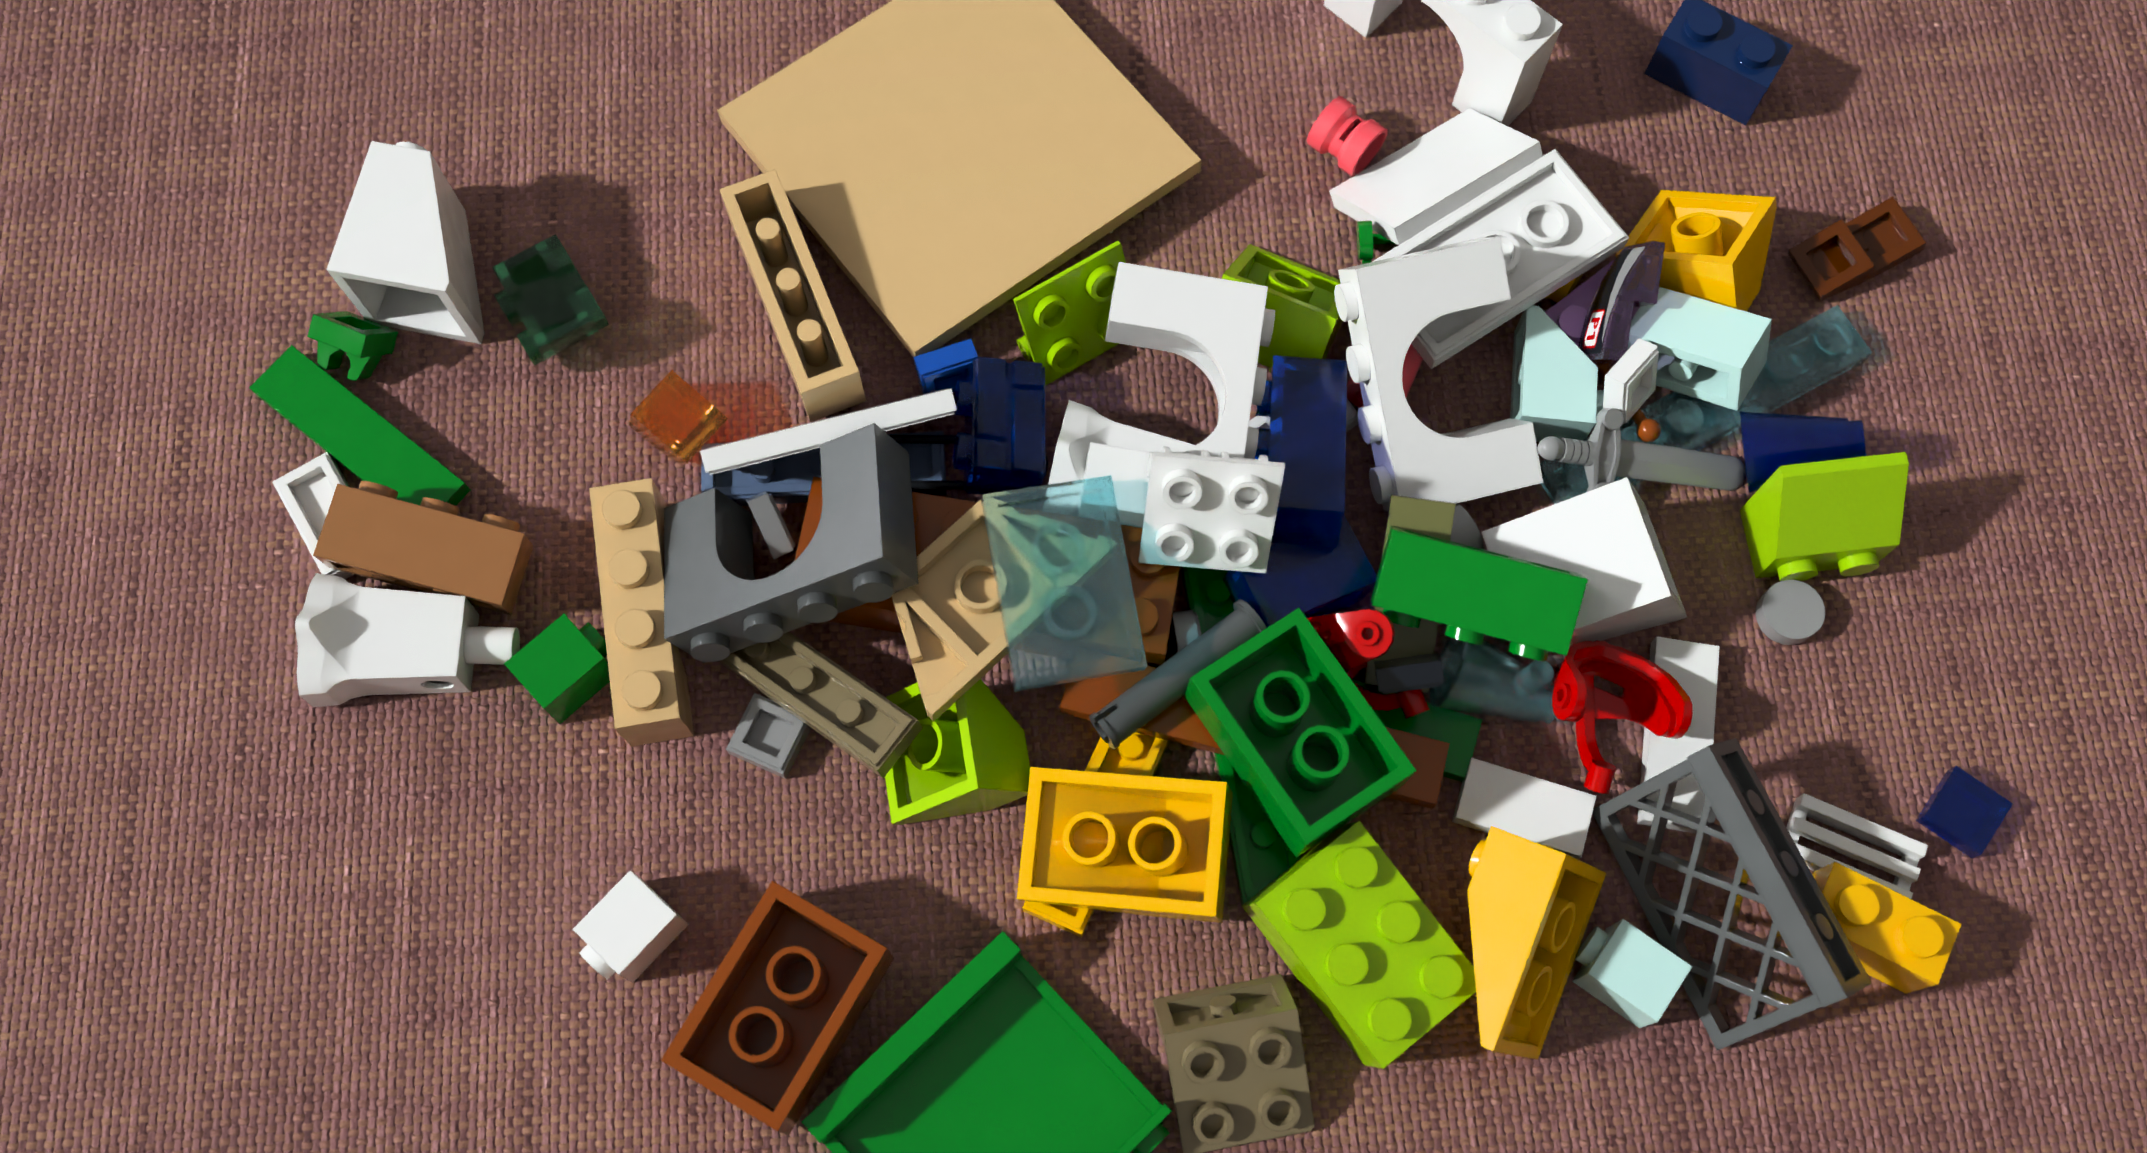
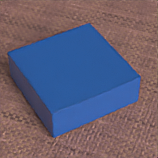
M972 339L914 357L917 378L922 394L951 388L952 392L979 384L981 381L978 355Z

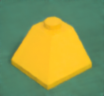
M1661 190L1629 234L1625 247L1615 254L1616 259L1624 250L1645 246L1628 274L1648 292L1656 285L1747 311L1761 288L1777 209L1776 197Z

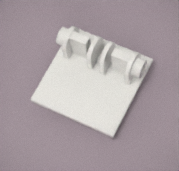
M1163 447L1162 452H1150L1147 470L1149 484L1138 562L1266 574L1285 463L1268 461L1267 455H1260L1259 459L1229 458V452H1221L1220 457H1212L1209 450H1202L1201 455L1171 452L1170 447Z

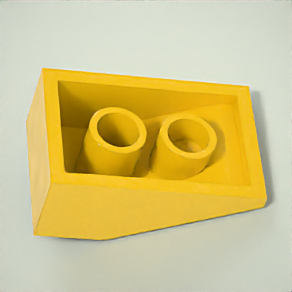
M1030 767L1017 899L1153 917L1222 923L1233 797L1228 783Z
M1491 826L1487 839H1482L1472 853L1469 863V874L1472 879L1467 889L1480 1044L1482 1047L1493 1052L1538 1060L1606 872L1565 853Z

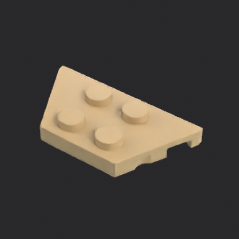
M982 498L917 556L919 584L893 593L892 600L926 713L933 722L1116 554V545L1107 538L1097 536V539L1094 540L1061 529L1059 522L1038 515L1023 516L1015 512L1010 506Z

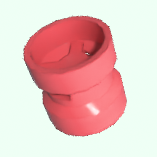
M1338 96L1318 116L1309 131L1306 141L1309 146L1320 154L1330 153L1337 158L1338 167L1353 177L1362 172L1375 158L1386 140L1388 129L1374 119L1364 120L1357 115L1354 104L1343 96Z

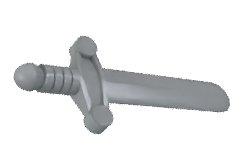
M1604 408L1598 412L1596 416L1597 423L1588 441L1549 436L1543 438L1538 444V453L1548 461L1556 460L1562 463L1584 465L1589 485L1587 492L1613 483L1615 477L1731 491L1737 490L1744 483L1746 477L1745 465L1741 459L1734 456L1621 439L1620 427L1623 424L1624 417L1617 408Z

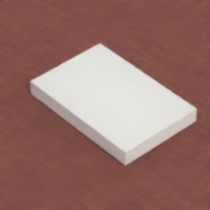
M1469 108L1329 191L1334 208L1356 221L1371 220L1373 231L1400 245L1541 158L1543 154L1540 141Z

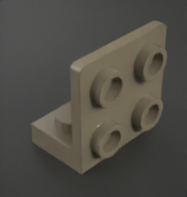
M1281 974L1153 999L1156 1023L1166 1052L1180 1142L1184 1153H1203L1313 1130L1314 1118L1298 1009Z

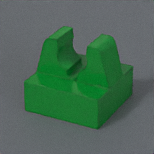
M348 311L313 314L307 337L317 340V363L322 369L340 368L342 356L347 352L346 355L350 359L347 379L356 381L370 378L382 356L393 353L398 331Z

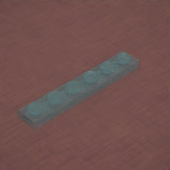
M1836 305L1769 341L1767 362L1738 411L1674 391L1640 409L1647 419L1652 418L1660 424L1661 434L1658 439L1653 442H1644L1639 439L1636 433L1637 425L1631 418L1620 427L1621 439L1699 451L1858 366L1872 354V351L1840 307ZM1556 460L1540 462L1543 483L1540 484L1553 504L1587 492L1589 485L1584 465L1562 463ZM1615 477V481L1623 479V477ZM1628 478L1633 486L1643 481Z

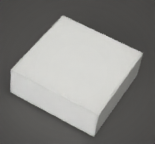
M1640 338L1635 341L1605 375L1603 409H1619L1624 417L1623 424L1629 421L1656 388L1658 346Z

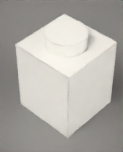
M630 870L572 930L587 943L579 954L600 975L608 980L616 972L625 979L634 982L689 924L646 882Z

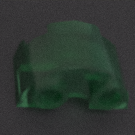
M556 234L492 267L504 288L494 294L512 326L521 321L526 326L527 330L517 334V337L534 366L597 334L600 329L609 325L602 310L587 285H585Z

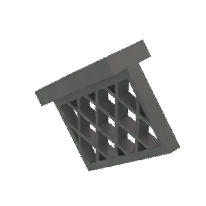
M1737 738L1712 744L1686 757L1687 760L1594 808L1592 813L1661 945L1693 966L1682 985L1716 1050L1725 1048L1820 1007L1824 1008L1846 999L1872 984ZM1691 774L1694 775L1706 797L1701 818L1671 808L1677 781ZM1660 791L1657 802L1646 799ZM1633 806L1654 814L1647 845L1628 838L1616 813ZM1715 817H1717L1721 826L1714 824ZM1668 820L1697 830L1690 861L1660 851ZM1711 836L1731 843L1739 860L1734 879L1703 867ZM1638 856L1643 857V862L1640 861ZM1657 863L1686 874L1679 905L1658 895L1652 883ZM1748 878H1750L1754 887L1747 884ZM1699 880L1730 891L1722 922L1692 910ZM1743 897L1765 905L1773 920L1768 940L1736 928ZM1670 916L1675 917L1674 923H1673V921H1672V919H1671ZM1688 923L1719 935L1711 965L1691 957L1684 944ZM1782 938H1783V940H1784V942H1785L1787 948L1780 946V945H1781V942H1782ZM1732 941L1764 953L1756 984L1724 971ZM1778 959L1798 967L1813 994L1795 1001L1769 990L1776 960ZM1702 976L1708 978L1707 983H1705ZM1721 984L1752 997L1746 1022L1729 1029L1716 1004ZM1765 1003L1778 1008L1762 1015Z

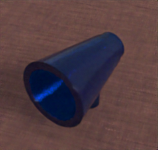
M1739 411L1748 493L1757 491L1782 465L1866 456L1862 420L1849 421L1848 418Z

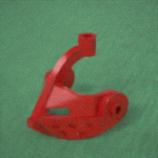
M1364 609L1307 618L1351 680L1362 669L1366 668L1367 662L1387 653L1394 642L1395 631L1393 623L1387 615L1379 610ZM1353 682L1373 710L1389 711L1402 708L1406 719L1430 710L1421 689L1382 694L1366 690Z
M1599 640L1583 641L1569 647L1567 656L1564 657L1560 670L1553 682V712L1557 719L1576 722L1578 751L1583 765L1588 770L1584 787L1597 793L1608 794L1617 767L1604 761L1599 752L1595 736V719H1627L1643 725L1658 736L1678 739L1688 731L1693 715L1692 702L1675 678L1641 655ZM1594 676L1602 677L1622 686V696H1616L1594 686Z

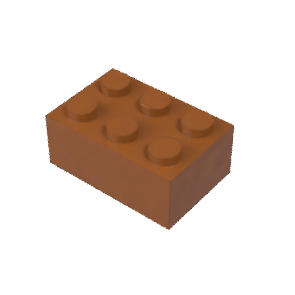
M772 881L661 1061L777 1132L790 1135L890 967L894 957L887 947Z

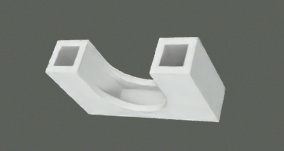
M1325 0L1324 6L1367 38L1402 4L1403 0ZM1420 0L1434 10L1447 24L1462 52L1463 73L1452 105L1461 112L1470 108L1509 126L1532 102L1563 24L1531 0Z
M1501 237L1477 238L1339 269L1338 273L1341 284L1335 286V303L1341 320L1343 322L1348 321L1352 346H1348L1346 349V361L1352 380L1360 384L1364 407L1358 409V424L1365 443H1371L1375 467L1369 470V482L1373 497L1378 504L1383 505V510H1389L1391 495L1457 504L1543 483L1533 422L1508 418L1454 432L1437 433L1425 426L1415 416L1406 400L1403 389L1402 372L1407 351L1417 334L1425 326L1446 314L1511 299Z
M1119 262L1113 286L1105 341L1167 351L1180 355L1193 362L1204 372L1211 382L1217 397L1218 422L1216 428L1202 442L1189 449L1180 451V453L1201 455L1202 450H1209L1212 457H1220L1221 452H1229V458L1255 459L1259 429L1249 427L1251 405L1261 406L1267 379V369L1257 367L1260 346L1269 347L1275 321V310L1265 308L1268 286ZM1090 442L1077 518L1143 528L1149 484L1147 470L1150 452Z

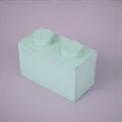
M1654 285L1623 332L1622 356L1638 338L1657 345L1659 356L1656 386L1738 411L1767 362L1772 319Z

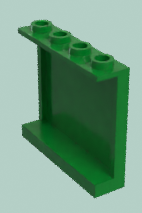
M1002 931L802 1121V1124L819 1143L825 1144L832 1153H1150L1170 1133L1161 1122L1171 1113V1110L1165 1103L1162 1105L1032 967L1022 956L1021 949Z

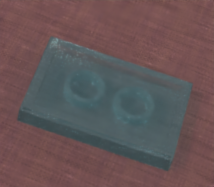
M1111 475L983 494L981 503L1014 690L1021 691L1145 670L1147 668V661Z

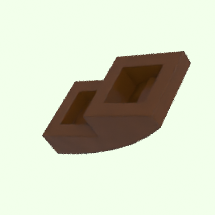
M1892 196L1846 224L1842 219L1789 249L1788 255L1819 300H1823L1859 285L1922 252L1926 241Z

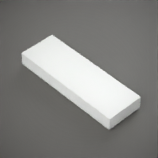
M1656 637L1651 642L1650 661L1669 673L1681 685L1691 699L1693 715L1688 731L1678 739L1658 736L1644 727L1640 784L1687 760L1686 757L1714 743L1720 646L1664 637ZM1693 774L1677 781L1671 808L1701 818L1706 797ZM1660 791L1646 799L1657 802ZM1638 809L1637 824L1651 826L1654 814ZM1670 820L1667 821L1666 829L1697 834V830Z

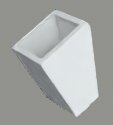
M371 141L326 270L361 315L368 320L390 328L481 344L485 333L464 207L430 151L411 142L401 141L396 143V145Z
M1627 477L1482 531L1488 551L1578 573L1588 579L1570 646L1583 641H1601L1675 622L1687 617L1646 505Z

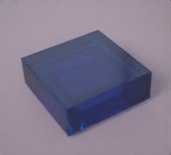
M1958 766L1947 770L1916 821L1970 858H1975L1982 855L2013 803Z

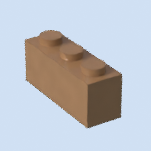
M361 481L358 489L337 483L313 554L323 564L332 569L419 592L466 596L472 606L512 615L533 549V545L526 535L519 532L521 526L519 523L493 514H484L481 522L458 516L460 509L455 505L428 497H423L420 505L397 500L398 492L396 490L370 481Z

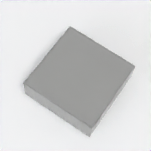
M764 491L746 499L773 559L793 551L795 544L772 494Z
M754 693L726 750L732 756L786 779L811 727L774 701Z

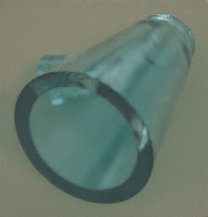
M1453 638L1448 639L1440 654L1445 683H1441L1442 686L1430 688V702L1433 707L1530 722L1542 721L1548 724L1556 718L1552 708L1554 685L1551 680L1554 677V671L1549 662L1535 660L1526 666L1485 639L1483 645L1472 644Z

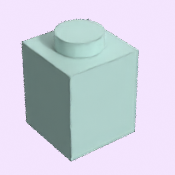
M1622 919L1607 927L1605 931L1596 926L1586 937L1575 957L1583 965L1572 982L1638 1028H1642L1659 1021L1693 966Z

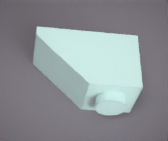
M1532 305L1524 310L1514 331L1510 418L1533 422L1536 442H1540L1543 438L1549 436L1586 440L1597 423L1596 416L1598 412L1603 409L1604 390H1597L1598 367L1539 306Z

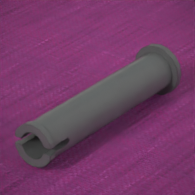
M1237 600L1233 604L1234 611L1105 707L1098 712L1092 713L1089 716L1090 721L1101 738L1109 744L1110 748L1115 750L1120 746V743L1185 696L1190 677L1267 628L1256 611L1244 600Z

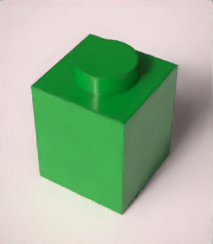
M564 613L504 663L543 709L559 724L610 682L608 662L605 659L607 656L605 639L589 622L581 629H578Z

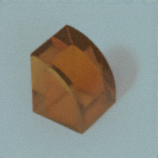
M671 370L630 414L629 426L671 459L687 464L728 418Z

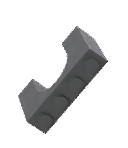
M875 423L821 444L822 512L816 532L808 546L795 561L780 572L762 579H755L752 514L718 489L713 488L664 508V639L690 654L696 660L703 663L716 662L727 658L732 652L757 643L775 641L789 631L811 623L830 621L838 613L868 602L874 603L887 600L893 593L919 584L909 452Z

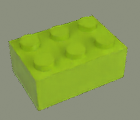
M1359 820L1346 824L1328 836L1242 905L1249 917L1365 1066L1384 1069L1476 992L1473 965Z

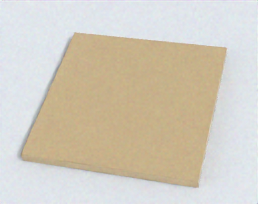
M892 0L717 110L723 125L763 173L776 169L794 212L913 357L936 350L1201 171V159L1055 0Z

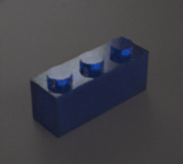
M1273 355L1270 380H1266L1261 406L1256 405L1255 416L1266 417V428H1258L1259 436L1255 459H1259L1260 455H1267L1268 461L1285 463L1271 543L1337 548L1345 512L1347 361Z

